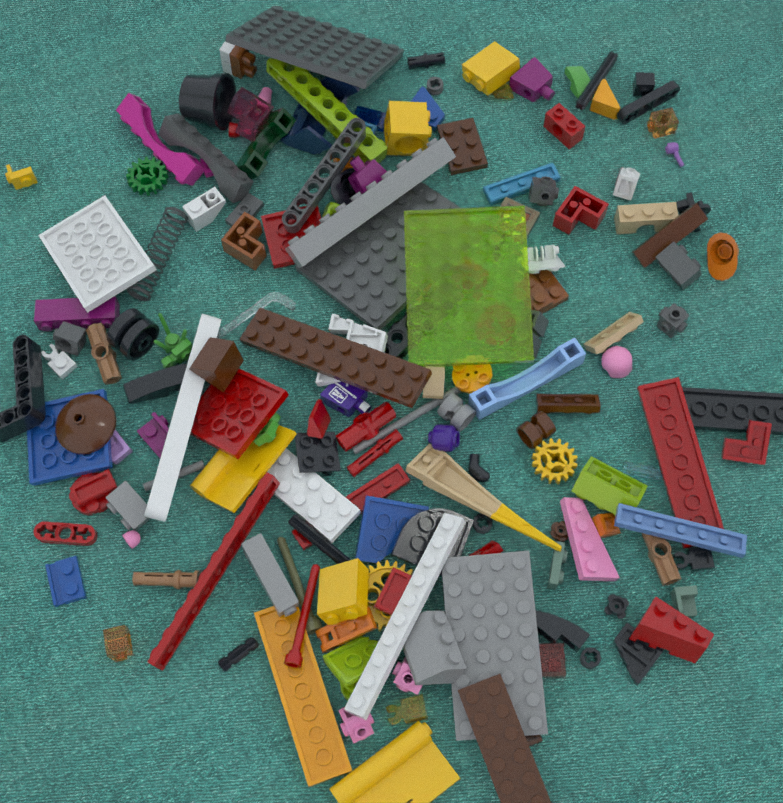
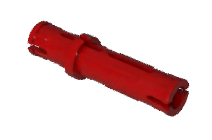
M394 429L384 439L376 441L377 444L346 467L349 473L356 477L357 474L383 454H388L393 446L403 440L402 435L398 430Z

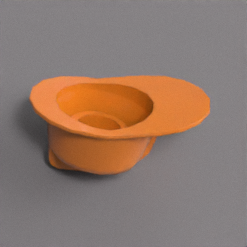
M727 233L714 234L707 244L708 270L716 280H727L737 270L739 247L733 237Z

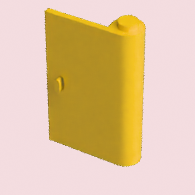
M279 425L276 430L277 435L272 442H266L261 446H257L252 442L239 460L218 450L190 484V488L201 497L235 513L297 433Z
M417 721L329 788L338 803H431L458 782L460 777L432 741L430 735L433 732L427 723L423 722L421 724L420 721Z

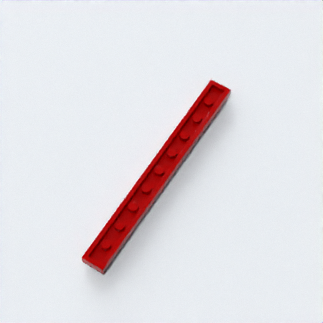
M266 472L265 476L259 480L253 495L247 499L246 506L241 514L237 515L234 525L223 537L219 549L213 553L210 563L199 575L198 582L189 591L183 606L175 613L173 622L163 632L162 639L157 647L151 651L150 658L147 661L149 664L162 671L165 669L240 549L241 543L245 541L280 485V482L270 473Z

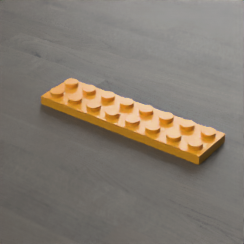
M274 606L254 612L308 787H312L350 773L352 768L306 630L300 651L303 657L301 668H292L284 664L286 654L289 653V650H292L301 613L299 606L296 607L297 611L287 617L285 615L279 617Z

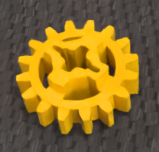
M550 438L549 444L542 441L541 447L536 446V453L532 455V459L535 460L532 462V467H537L534 473L535 475L541 474L540 480L548 478V484H551L552 480L560 484L561 479L567 482L568 475H574L575 471L573 469L577 468L578 464L575 461H577L578 456L572 455L575 449H568V442L562 445L561 439L554 443L553 439ZM541 459L545 463V468L541 464Z

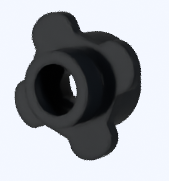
M615 594L609 595V602L604 608V612L607 615L612 614L617 616L618 619H623L626 616L625 610L629 605V601Z

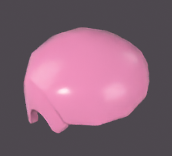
M613 346L606 349L602 354V367L608 372L610 377L623 378L632 371V355L626 348Z

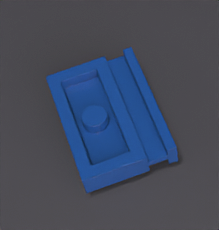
M77 556L45 565L55 607L87 598Z

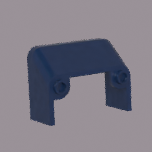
M327 76L319 79L321 84L327 90H330L339 102H343L345 105H347V98L360 90L357 86ZM299 103L292 115L296 121L287 135L282 137L280 141L286 146L313 155L320 154L322 151L331 148L332 144L322 137L326 128Z

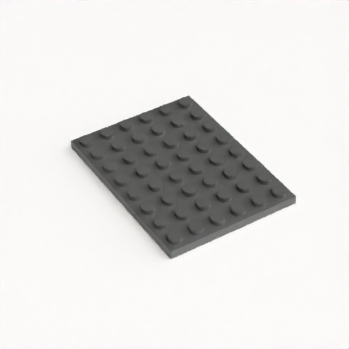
M272 6L226 34L225 40L227 43L363 89L369 87L401 59L404 50L395 44H385L380 39H370L362 33H352L347 28H337L329 22H319L314 17H304L296 11L283 10L280 6Z
M420 182L301 268L295 266L297 272L365 324L381 330L488 231V226L423 182Z

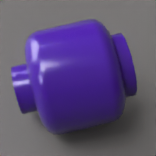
M437 424L432 431H429L428 442L435 450L452 452L455 447L459 446L460 432L453 425Z

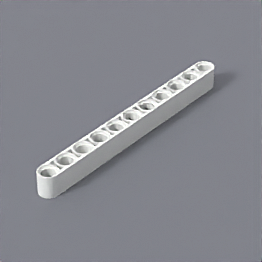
M206 314L201 315L144 517L162 522L166 521L205 382L203 378L189 370L207 340L210 337L217 338L222 319Z

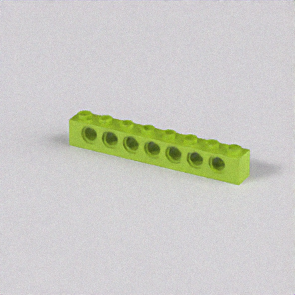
M274 58L267 60L266 72L336 139L352 119L358 118L347 109L343 102H339L333 93L327 90L319 79L313 77L307 69ZM366 127V137L353 155L355 157L359 156L364 163L372 159L380 163L386 158L388 147L383 140H379L373 134L369 127ZM355 128L353 131L359 132V131H361L362 129H361V128ZM350 143L343 144L344 147H349L351 145Z

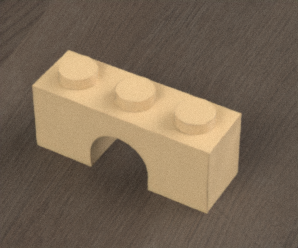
M676 202L618 205L614 216L616 234L636 233L637 229L643 225H654L655 232H658L678 216Z

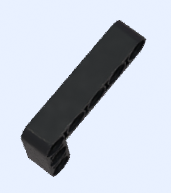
M24 334L19 335L13 342L16 405L0 413V442H5L40 425L46 417L41 347Z

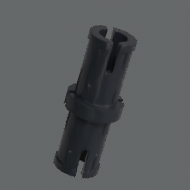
M444 52L436 54L424 53L422 56L407 57L408 68H429L432 65L445 64Z

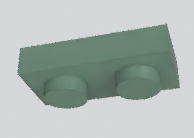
M556 541V543L561 545L562 549L561 552L553 550L547 585L548 589L556 590L558 584L563 582L564 571H560L561 564L566 563L568 553L567 550H564L565 543Z

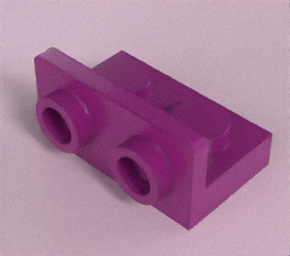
M153 412L151 414L153 419L138 429L137 433L160 459L169 430L167 427L169 423L163 415L158 416Z

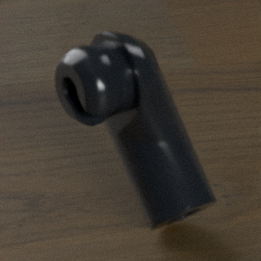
M470 454L469 474L478 482H487L490 474L479 466L480 455Z

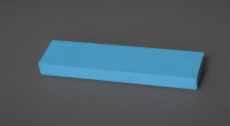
M550 163L484 186L483 192L491 206L502 202L505 197L511 199L528 193L532 177L542 178L546 176L552 178L555 182H559L561 177L554 164Z

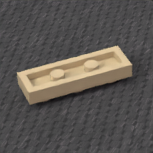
M628 312L585 342L583 345L586 351L594 354L605 352L607 347L619 342L627 333L636 330L644 322L642 316Z

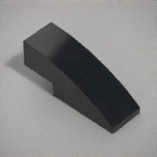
M181 364L161 369L123 384L128 403L132 404L168 397L170 392L180 391L187 365Z
M535 610L538 633L553 645L560 639L577 653L590 636L585 630L566 619Z

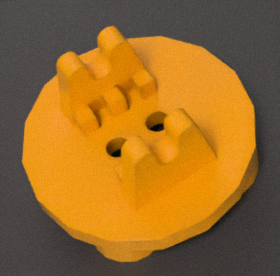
M482 355L467 356L453 365L452 380L456 388L461 392L473 393L488 385L493 376L491 365Z

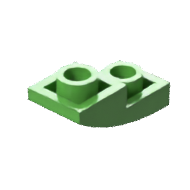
M582 66L566 67L564 74L571 81L570 90L579 98L590 82V78Z

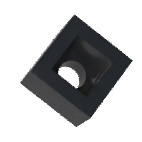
M636 72L633 81V96L643 97L654 90L655 73Z

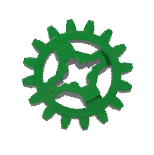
M145 156L143 161L138 158L137 164L131 163L133 168H127L129 173L126 174L128 185L132 187L134 193L138 191L141 196L144 192H146L147 196H150V192L156 195L157 189L163 190L162 184L167 185L166 179L169 176L166 166L162 164L161 160L156 161L155 157L149 160Z

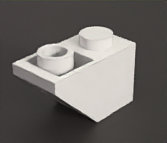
M214 187L182 207L184 213L188 216V222L197 232L213 222L226 203V200Z

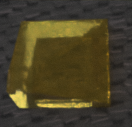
M507 82L492 92L495 98L514 99L512 88Z

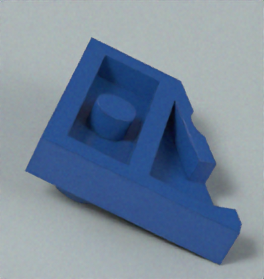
M422 86L411 102H427V110H430L428 126H431L432 130L436 131L437 125H440L445 119V114L425 87Z

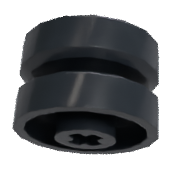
M131 308L121 313L115 319L107 333V341L115 349L120 350L127 359L134 361L144 356L152 348L154 340L158 338L159 327L152 320L147 319L138 309Z

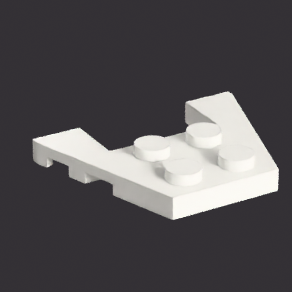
M332 314L328 328L330 333L347 334L346 339L385 352L388 338L386 332L367 325L362 326L354 323L353 320L348 318L345 320L340 318L339 315ZM317 373L315 383L321 387L341 381Z

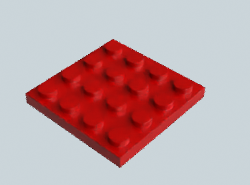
M239 368L224 392L211 384L200 397L190 435L239 460L289 394L285 389Z

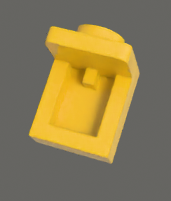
M10 164L6 165L8 171L5 173L6 179L9 184L12 183L16 190L38 183L31 166L14 172Z

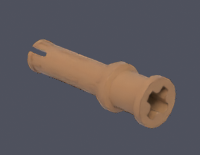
M177 570L174 573L134 572L132 581L134 586H173L176 589H181V587L194 588L201 573L200 570H195V572Z

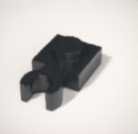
M700 547L689 548L687 550L688 555L683 552H677L673 555V558H680L683 561V564L676 565L678 570H683L689 565L691 572L710 570L715 567L712 551Z

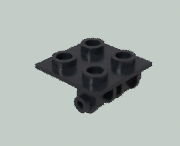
M335 431L326 432L323 438L310 437L307 435V432L297 433L294 438L299 473L322 472L324 476H330L332 471H341Z

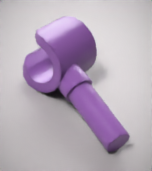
M667 143L665 147L666 153L673 154L679 166L683 167L684 163L678 152V143Z

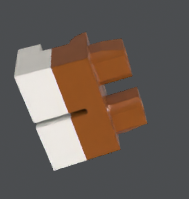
M227 42L223 43L219 49L223 71L240 79L244 75L253 78L257 72V66L253 65L256 55L250 53L248 49Z

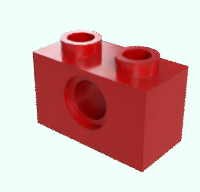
M560 103L545 113L543 127L569 150L583 139L585 125Z

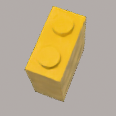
M494 41L462 64V76L466 82L471 83L478 91H482L488 96L508 82L510 77L520 69V60L513 53Z
M358 558L320 569L317 615L327 625H335L338 622L367 615L369 569Z

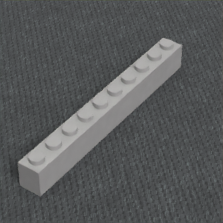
M444 137L438 141L436 138L432 139L426 144L428 148L423 151L421 148L411 154L413 157L407 162L404 159L397 164V170L394 172L389 170L381 176L383 180L378 183L373 181L366 186V192L361 194L359 191L350 198L352 202L347 205L342 203L335 208V214L330 216L328 213L319 220L321 224L316 227L311 225L303 231L305 233L304 236L301 238L296 236L288 241L290 246L285 248L296 266L301 268L454 159L456 156Z

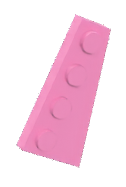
M569 497L561 499V509L579 580H618L620 577L583 500Z

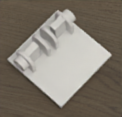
M554 244L546 245L544 249L543 246H540V257H538L537 246L534 247V253L533 247L523 248L519 251V258L523 259H518L525 272L530 274L539 273L540 270L558 271L559 268L565 267L564 263L556 255L559 254V247Z

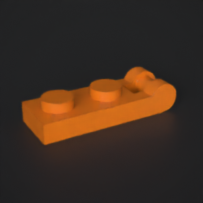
M367 607V615L338 622L335 625L324 626L316 630L315 633L317 638L321 640L322 645L320 647L322 653H327L342 644L377 629V625L370 607ZM330 633L332 634V637H333V640H331V641H330L329 636H328Z

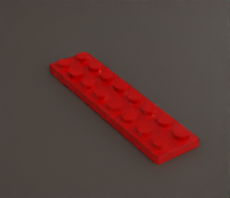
M679 377L638 386L637 390L674 517L724 529ZM682 543L683 549L694 547L692 545Z

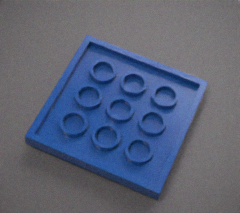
M104 389L45 402L46 417L44 421L27 431L29 484L35 486L113 468L111 440L98 451L81 455L66 450L59 443L55 433L58 414L70 400L85 394L98 395L107 400V392Z

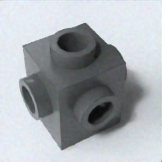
M546 176L542 178L532 177L529 201L540 206L553 205V201L558 198L559 187H556L555 180Z
M673 303L669 308L664 307L658 315L660 318L656 327L672 339L678 332L682 333L688 326L686 322L689 314H687L684 308Z

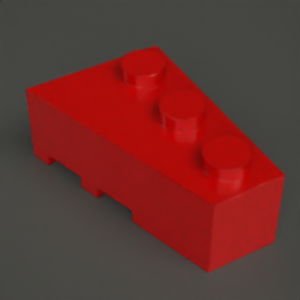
M655 597L629 639L647 642L651 648L656 649L658 646L668 650L669 654L696 663L708 648L714 634L666 602Z

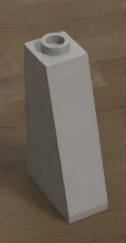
M260 533L241 543L246 559L279 617L282 615L287 617L297 611L296 607L299 606V601L262 534Z

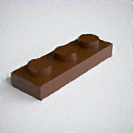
M536 394L537 412H563L568 414L572 412L600 413L601 405L598 394Z

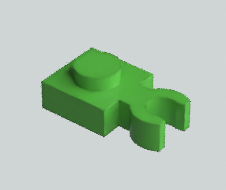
M186 338L172 349V354L161 360L163 367H172L177 363L180 365L183 361L189 360L193 346L192 343Z
M276 412L253 440L257 446H261L266 442L270 443L275 439L277 435L276 430L279 426L278 422L281 418Z

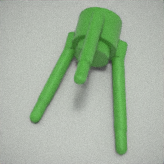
M159 313L158 316L167 334L165 338L166 345L158 340H154V343L168 354L186 339L187 330H183L180 339L179 335L170 332L163 315Z

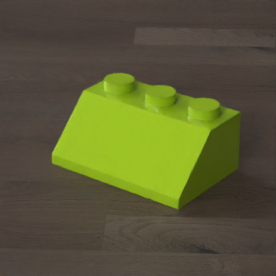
M591 456L582 469L571 492L575 493L580 499H587L594 503L597 508L607 510L615 516L619 503L637 508L648 486Z

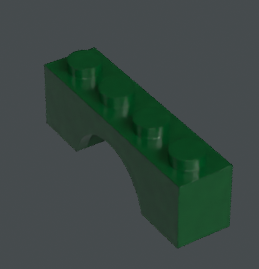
M283 107L272 111L236 166L245 172L250 179L259 177L268 163L266 158L270 150L282 137L287 135L296 119Z

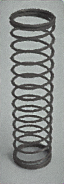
M167 207L164 210L165 212L163 213V218L160 219V224L157 226V231L154 232V237L151 238V243L147 246L148 250L145 251V253L149 251L153 255L148 257L157 259L164 264L162 266L151 260L154 266L162 272H153L158 278H153L149 275L145 277L154 282L155 285L149 284L142 279L140 281L143 283L136 282L147 286L152 291L145 290L136 283L127 288V292L138 300L149 301L151 299L149 293H153L154 290L150 286H157L154 280H159L160 276L158 274L163 273L160 267H166L164 261L169 260L166 254H172L170 248H175L173 242L178 241L176 236L181 235L180 230L184 229L183 223L188 222V216L175 207ZM169 213L177 214L183 217L185 220L176 219L172 217ZM164 219L167 224H162V220ZM166 219H170L174 222L181 224L183 228H178L170 224ZM163 225L176 229L180 234L168 231ZM162 226L164 230H158V227ZM158 232L162 237L155 236V233ZM160 232L168 233L174 236L177 240H171L162 235ZM155 238L159 243H153L152 240ZM157 238L167 240L174 246H167L160 242ZM153 245L155 249H149V246ZM155 245L163 246L167 248L171 253L164 252L158 249ZM152 251L159 252L166 256L168 259L160 258L156 256ZM133 289L141 291L142 293L147 295L148 298L137 294Z

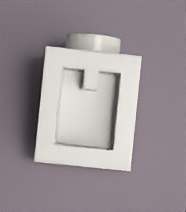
M622 168L613 195L631 201L640 173L633 168Z

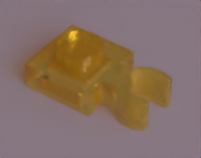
M422 694L401 699V706L399 707L396 705L386 707L388 713L396 712L394 717L388 718L390 724H397L403 718L406 724L428 719L425 700Z

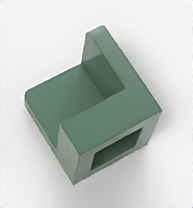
M697 585L674 587L670 592L673 608L687 617H695L697 615L695 597L698 595Z

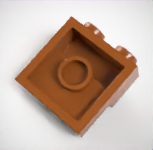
M540 270L536 274L527 273L514 281L513 291L515 295L522 299L525 308L529 310L540 311L543 314L569 298L567 292L552 272L548 270Z

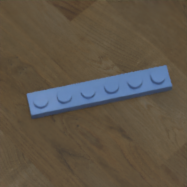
M620 503L617 506L614 522L616 527L743 558L746 554L747 535Z

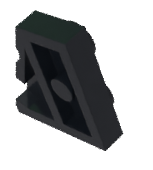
M626 623L613 640V643L634 684L638 686L664 650L658 646L656 649L651 648L649 643L638 639L636 641L630 640L629 638L635 628Z

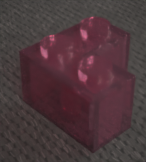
M241 87L234 95L227 113L240 120L235 132L252 141L272 113L274 106Z

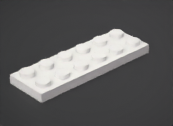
M288 449L282 452L267 471L280 482L274 495L330 543H333L361 514L358 507L317 473H299L298 459Z

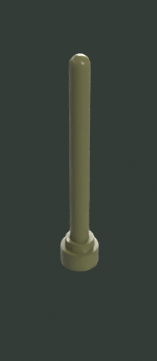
M279 537L277 543L302 608L305 590L286 539ZM310 609L306 631L308 635L316 634V630L323 626L320 619H317L313 615L312 609Z

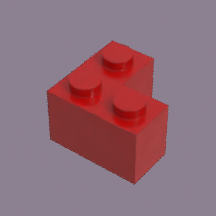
M574 186L555 213L553 226L570 235L579 221L596 230L606 216L609 204Z

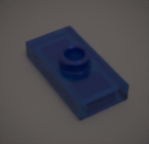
M357 105L354 114L364 122L376 125L377 131L384 132L386 113Z

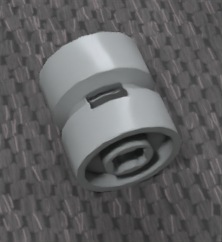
M452 393L440 405L437 414L446 421L450 420V425H453L457 431L461 432L473 420L476 411L468 404L463 405V400L455 393Z

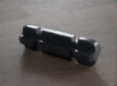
M252 636L246 639L244 644L241 643L229 652L226 658L224 656L218 661L221 669L224 672L230 669L233 663L236 664L246 657L250 650H255L259 646L258 642Z

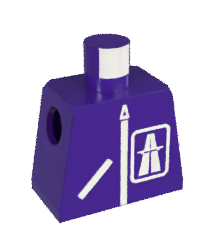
M342 381L329 384L320 394L324 405L347 417H351L356 410L361 414L369 413L372 408L365 401L368 397L367 391Z

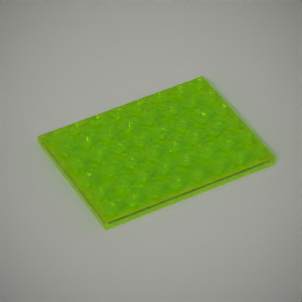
M525 206L404 211L409 362L422 367L534 363Z

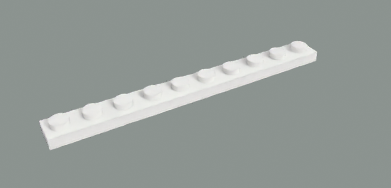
M448 513L443 514L344 708L348 713L367 720L466 523L463 518Z

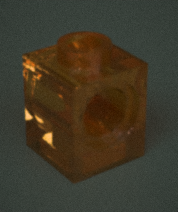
M670 107L651 112L649 121H647V128L649 132H652L654 139L676 132L679 121L673 108Z
M126 625L103 630L107 657L115 662L127 660V656L134 655L130 629Z

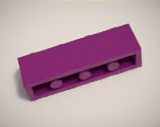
M116 296L87 313L78 298L35 300L34 322L39 330L46 332L59 328L63 322L88 329V326L94 323H102L106 329H109L119 316L120 304Z

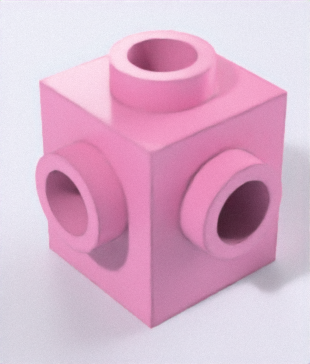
M404 657L402 663L397 662L392 672L395 675L393 683L397 684V688L404 692L411 691L418 695L423 685H415L407 659Z
M344 708L338 710L343 720L340 727L345 737L350 735L353 744L374 734L371 727L374 720L371 714H369L367 720L348 713Z

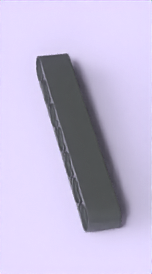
M354 118L347 124L284 212L282 222L287 232L296 233L302 228L329 190L332 180L341 173L365 139L366 125L362 119ZM355 128H361V129H362V130L359 131V132L353 131ZM344 143L351 144L349 147L342 146ZM334 158L340 159V161L336 163L332 162L331 160ZM323 173L329 174L326 178L320 177ZM313 188L318 189L316 193L309 192ZM300 204H307V207L304 209L298 208ZM290 219H295V220H297V221H296L294 224H292V225L287 224V222H288Z

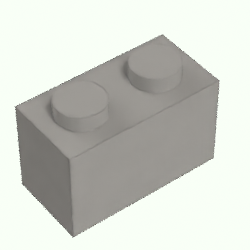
M124 481L106 496L109 502L106 506L113 514L117 512L123 518L120 522L127 530L132 528L134 531H137L151 519L144 517L147 504L127 481Z

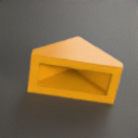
M602 79L592 99L590 111L615 120L618 119L616 115L620 111V106L606 79Z

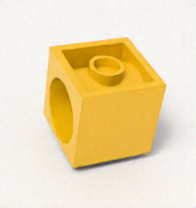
M389 101L383 123L384 140L388 147L386 155L411 156L420 148L422 151L428 148L426 144L428 143V138H431L432 128L428 126L430 110H427V102Z

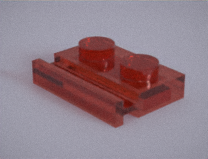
M564 643L539 644L542 678L566 677Z

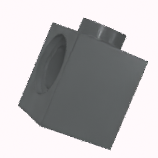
M63 322L59 328L55 329L53 334L55 349L78 356L86 344V329Z

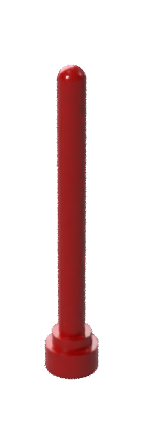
M314 564L311 567L292 650H289V653L285 656L284 664L292 668H301L303 657L300 651L319 576L320 566L318 564Z

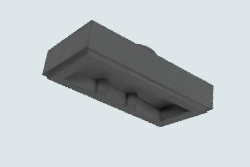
M248 193L225 219L226 224L232 227L244 211L255 217L263 208L264 202Z

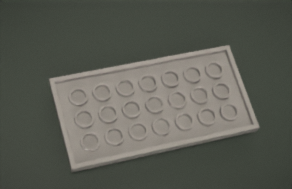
M518 551L447 558L442 568L445 613L467 668L455 683H451L456 741L476 739L458 690L501 674L524 735L548 734L530 552Z

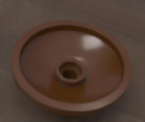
M94 394L80 395L70 400L59 412L55 424L56 437L59 443L71 453L81 455L93 453L105 446L111 439L116 428V413L112 405L103 397Z

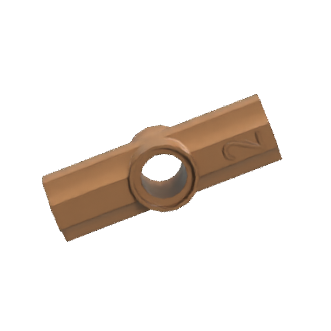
M94 323L86 329L92 347L91 354L97 361L104 384L117 383L122 376L116 361V352L107 341V332L102 323Z
M641 533L649 551L648 557L654 563L662 586L680 581L681 576L672 557V549L669 542L664 538ZM655 548L662 549L665 555H658L655 552Z

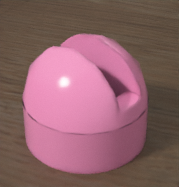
M131 530L122 535L131 549L140 543L141 537L137 531Z

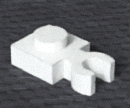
M50 344L49 346L53 352L46 354L42 351L41 353L46 360L50 361L47 363L49 367L63 380L78 366L64 351L59 353L55 349V345Z

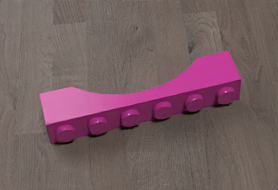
M131 93L127 94L116 109L121 115L120 119L132 127L131 131L143 139L142 143L154 151L153 155L165 163L166 169L176 175L175 179L180 184L193 186L206 168L195 156L174 152L164 145L154 129L150 107L140 97Z

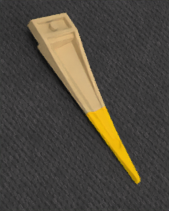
M428 444L406 466V472L423 481V485L561 552V545L537 530L499 501L446 452L435 450L431 444Z

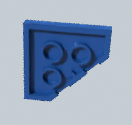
M366 495L355 559L358 558L360 561L370 563L380 562L392 552L397 537L405 523L416 514L428 510L429 507Z

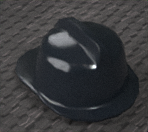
M354 168L344 170L331 182L330 190L332 197L340 205L342 203L347 205L352 202L350 198L356 194L348 180V177L355 172Z

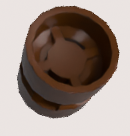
M538 411L530 417V422L525 421L516 428V431L522 442L528 448L534 449L542 443V438L547 439L556 432V427L546 413Z

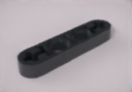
M670 81L626 105L617 113L616 117L622 124H627L675 97L679 93L680 87L675 81Z

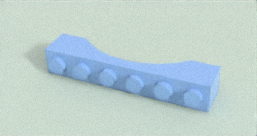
M573 338L558 346L542 360L523 372L506 380L488 384L469 394L468 404L476 411L478 420H481L582 365L586 353L576 338Z

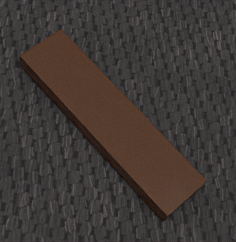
M694 203L632 251L642 267L645 268L656 260L655 257L672 242L678 243L708 218L699 205Z

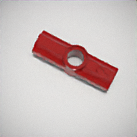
M384 402L370 413L358 415L353 420L351 426L336 435V440L346 452L362 440L374 438L379 433L378 429L396 418V412L388 402Z

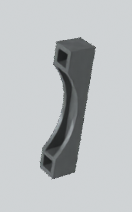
M174 114L164 117L158 135L170 146L186 147L198 154L213 172L220 192L232 203L242 201L249 193L253 181L247 174L241 171L233 161L229 160L221 150L211 144L194 126L190 125L182 115Z

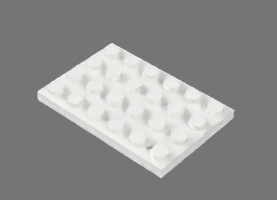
M105 195L38 235L87 313L157 270Z

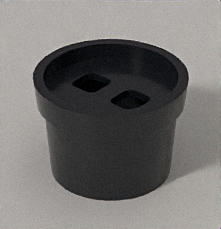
M229 73L187 75L181 84L179 92L181 115L185 120L206 124L213 129L221 131L226 130L229 127V123L233 120L236 108V86L233 77Z

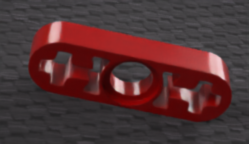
M40 522L33 531L34 536L40 542L50 544L90 546L96 542L98 537L96 530L87 524ZM46 528L49 532H55V536L52 533H46L43 537L40 532ZM64 529L71 530V535L67 539L60 538V533ZM76 530L79 534H86L89 531L91 536H88L87 540H85L83 536L77 535Z

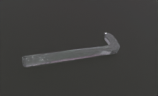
M271 292L219 329L217 338H222L254 315L259 308H264L271 302H278L292 311L295 309L296 303L281 293Z

